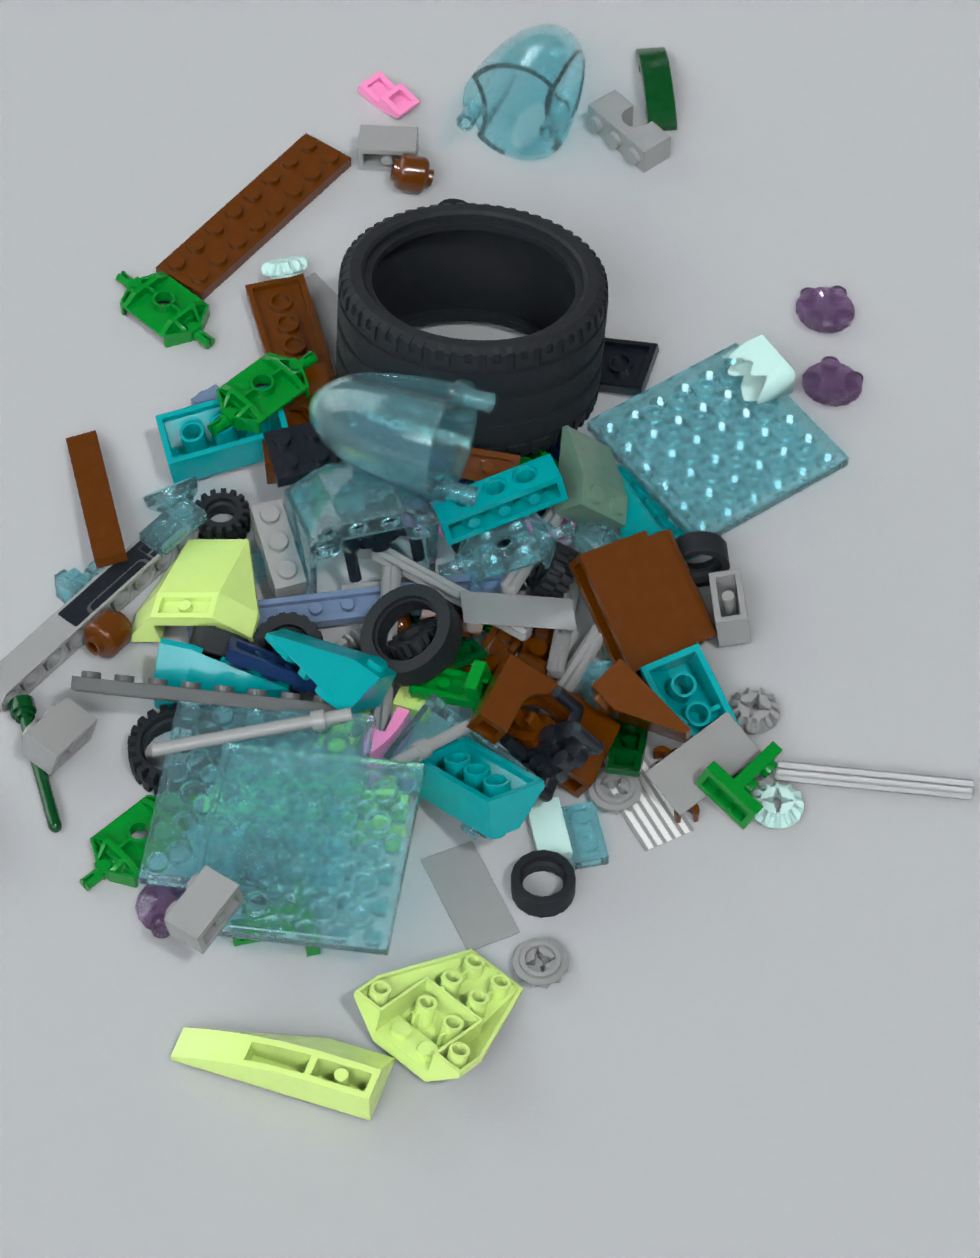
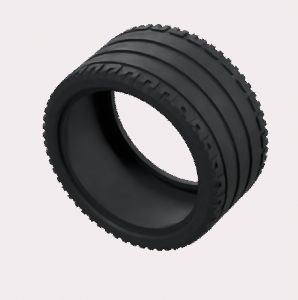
M443 203V205L434 204L430 205V207H417L416 210L409 209L405 213L394 214V217L384 218L383 222H377L373 227L367 228L365 233H361L357 240L351 243V247H348L341 262L338 281L335 371L338 392L341 395L342 402L345 403L346 409L351 411V415L354 418L357 417L363 408L453 459L455 457L456 445L525 457L528 453L535 454L538 453V450L549 449L550 445L559 444L562 427L568 425L575 430L578 427H582L585 420H588L590 417V413L593 412L600 389L608 310V281L605 268L601 264L600 258L596 257L595 251L589 249V245L582 242L579 236L573 235L572 231L563 229L562 225L554 224L552 220L542 219L539 215H531L527 211H518L516 208L476 203ZM442 321H476L505 326L528 335L500 340H466L436 335L417 329L415 326Z

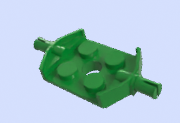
M121 271V274L118 273L116 281L127 288L120 302L121 314L125 315V311H128L163 338L164 347L168 348L193 340L199 342L206 349H210L214 345L215 339L203 331L210 317L209 305L165 272H157L141 278L138 276L132 278L125 271ZM159 301H171V303L167 305L158 304Z
M309 351L299 360L294 357L291 359L273 353H266L216 390L221 416L207 425L209 432L213 436H217L225 428L232 426L237 429L260 434L262 432L261 423L303 392H305L307 398L310 397L309 384L304 372L311 365L318 362L315 353L312 354V351ZM257 384L270 385L265 389H258L255 387Z
M193 792L179 803L177 800L172 802L153 795H146L90 838L96 862L94 863L95 869L80 879L83 888L90 891L96 884L106 879L137 888V879L185 841H187L189 846L192 845L191 832L186 817L191 811L202 804L201 798ZM138 830L149 832V835L144 839L132 837V834Z

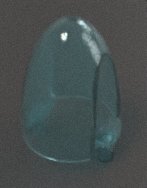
M538 24L521 30L506 39L484 59L468 80L463 92V111L456 119L458 127L464 131H470L476 124L479 129L477 136L487 146L511 158L535 160L553 154L565 142L581 98L585 58L579 40L571 31L556 24Z
M365 372L349 374L329 381L321 386L310 399L308 406L309 420L315 433L335 455L347 464L392 486L425 496L427 501L435 504L450 500L468 505L469 507L475 505L478 498V487L458 482L471 451L477 423V412L481 410L485 411V413H491L495 404V393L475 389L474 384L466 379H458L451 382L414 375Z

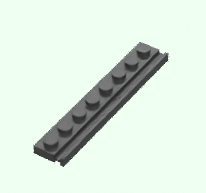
M81 671V677L72 676L71 689L74 691L300 716L310 715V711L324 709L325 712L337 710L320 698V696H314L313 702L300 700L301 694L281 692L280 698L267 697V690L247 688V694L234 693V687L214 685V691L200 690L201 683L181 681V687L167 686L168 680L148 678L147 684L135 683V676L115 674L114 680L101 679L102 673L93 671Z

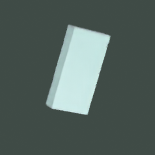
M553 797L549 802L536 800L527 815L536 851L549 850L558 852L565 858L571 859L573 851L559 797Z

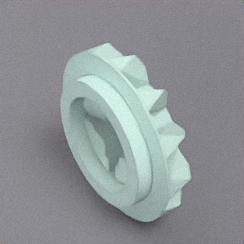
M288 256L265 262L261 270L262 275L269 276L270 279L287 278L302 274L304 269L309 267V263L306 257Z
M776 780L773 784L767 785L763 782L760 789L754 790L752 796L763 806L755 817L760 824L773 829H783L794 825L802 817L804 802L801 797V791H795L791 783L782 785ZM775 797H778L782 803L779 812H776V808H774L773 801Z

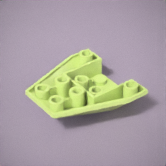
M188 539L137 611L131 630L132 639L130 642H160L166 626H216V628L238 634L253 642L260 614L249 540Z
M468 949L377 975L355 990L354 998L372 1040L423 1081L428 1082L460 1078L482 1062L521 996L523 987L473 949Z

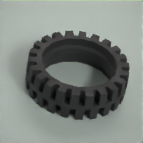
M173 703V709L168 710L167 704L160 705L159 713L154 708L147 712L148 719L141 716L137 720L138 726L133 725L131 736H128L129 764L139 785L143 784L144 790L149 793L154 790L155 796L161 798L164 792H166L168 799H175L176 793H181L182 799H186L189 797V791L195 792L196 795L202 794V786L209 790L213 786V780L218 781L222 776L221 771H225L227 744L210 746L209 754L201 764L189 770L179 772L159 770L152 766L145 758V751L154 738L168 731L187 730L201 735L223 731L221 723L216 721V717L212 713L207 715L205 708L199 706L195 711L194 704L186 703L185 709H181L180 703Z

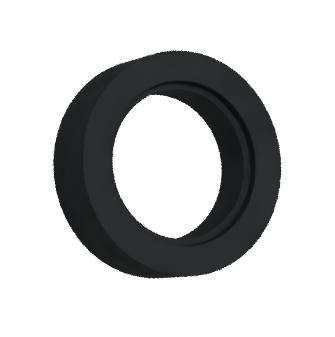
M422 584L403 585L383 595L367 613L361 628V649L363 653L378 656L387 662L388 667L397 673L392 683L402 686L423 684L440 675L454 660L462 641V623L457 611L437 590ZM422 609L434 612L437 618V630L430 645L414 658L402 661L390 659L386 652V639L392 626L402 616L411 611Z

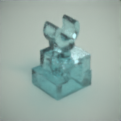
M93 560L88 568L84 570L83 574L76 568L69 572L65 569L54 575L56 597L65 604L107 566L97 569Z

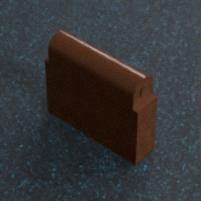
M671 529L663 530L648 536L646 530L579 554L568 564L598 632L602 634L603 643L613 664L621 658L639 676L641 675L640 667L697 643L699 645L705 644L718 636L716 627Z

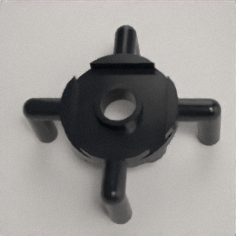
M393 497L387 498L381 506L366 507L364 514L356 516L354 511L342 519L325 518L322 522L328 554L334 555L340 552L336 532L339 531L344 548L343 553L349 581L352 583L362 580L357 556L359 550L371 549L372 552L376 553L384 552L390 548L389 543L396 540L399 536L409 538L414 561L420 562L425 559L420 528L415 524L402 523L397 500Z
M560 686L553 689L551 696L570 711L567 721H563L555 726L553 724L545 726L539 734L540 742L535 749L528 750L510 734H505L500 740V744L523 763H529V768L539 778L544 780L545 788L538 797L543 802L552 800L557 784L571 778L568 775L570 771L575 767L580 770L589 756L602 754L605 750L604 744L580 724L584 713V706Z

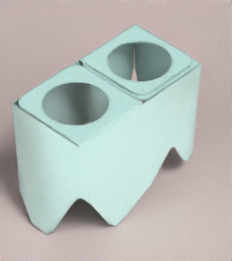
M763 335L743 343L722 356L723 358L736 360L728 369L729 375H744L741 391L745 401H757V404H761L793 393L796 371Z

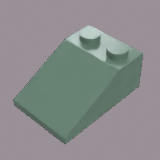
M568 425L563 426L558 470L562 476L568 500L555 504L554 513L598 535L626 526L628 495L611 448Z

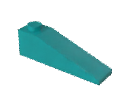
M617 464L628 495L626 526L620 528L622 538L645 530L648 536L663 530L671 529L675 539L688 533L684 527L680 526L677 528L669 520L672 514L651 499L653 494L631 471Z
M288 629L268 632L264 638L284 660L297 664L300 667L298 674L303 680H309L310 678L317 685L315 692L320 698L337 710L351 707L352 714L380 707L397 674L388 667L384 659L378 656L366 654Z
M164 638L160 640L154 678L168 680L167 686L181 687V681L201 683L200 690L214 691V685L234 687V693L247 694V688L267 690V697L280 698L281 692L291 693L290 684L280 680L277 682L269 681L263 678L260 673L251 669L247 672L237 669L229 661L225 660L223 656L218 661L203 655V648L193 644ZM154 700V706L160 709V705L167 704L168 710L173 709V703H179ZM180 703L181 709H185L186 703ZM194 704L195 711L200 706L205 708L207 713L252 711Z
M698 643L640 667L639 671L645 683L691 729L692 737L727 711L738 723Z

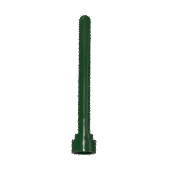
M18 695L8 703L11 718L20 724L23 733L25 728L33 722L37 712L34 698L30 695ZM31 762L49 830L57 833L61 830L62 823L48 774Z

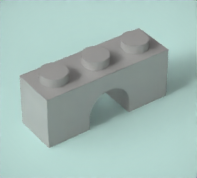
M616 90L588 105L587 122L592 132L600 135L612 149H616L631 165H635L643 173L670 158L671 136L653 121L641 127H632L633 104Z
M282 499L250 506L251 526L258 550H262L264 555L267 579L273 598L307 594L306 577Z

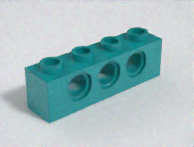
M549 453L430 501L438 524L448 546L568 500L562 476Z

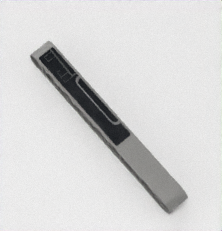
M168 512L126 549L127 561L109 565L3 658L0 661V709L5 712L9 711L8 703L12 698L31 693L85 644L84 628L100 612L105 610L120 612L164 573L188 539L198 538V528L176 513Z

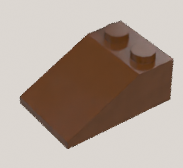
M621 658L591 685L594 693L592 697L595 701L594 705L605 715L610 716L612 714L618 721L682 743L692 738L691 729Z

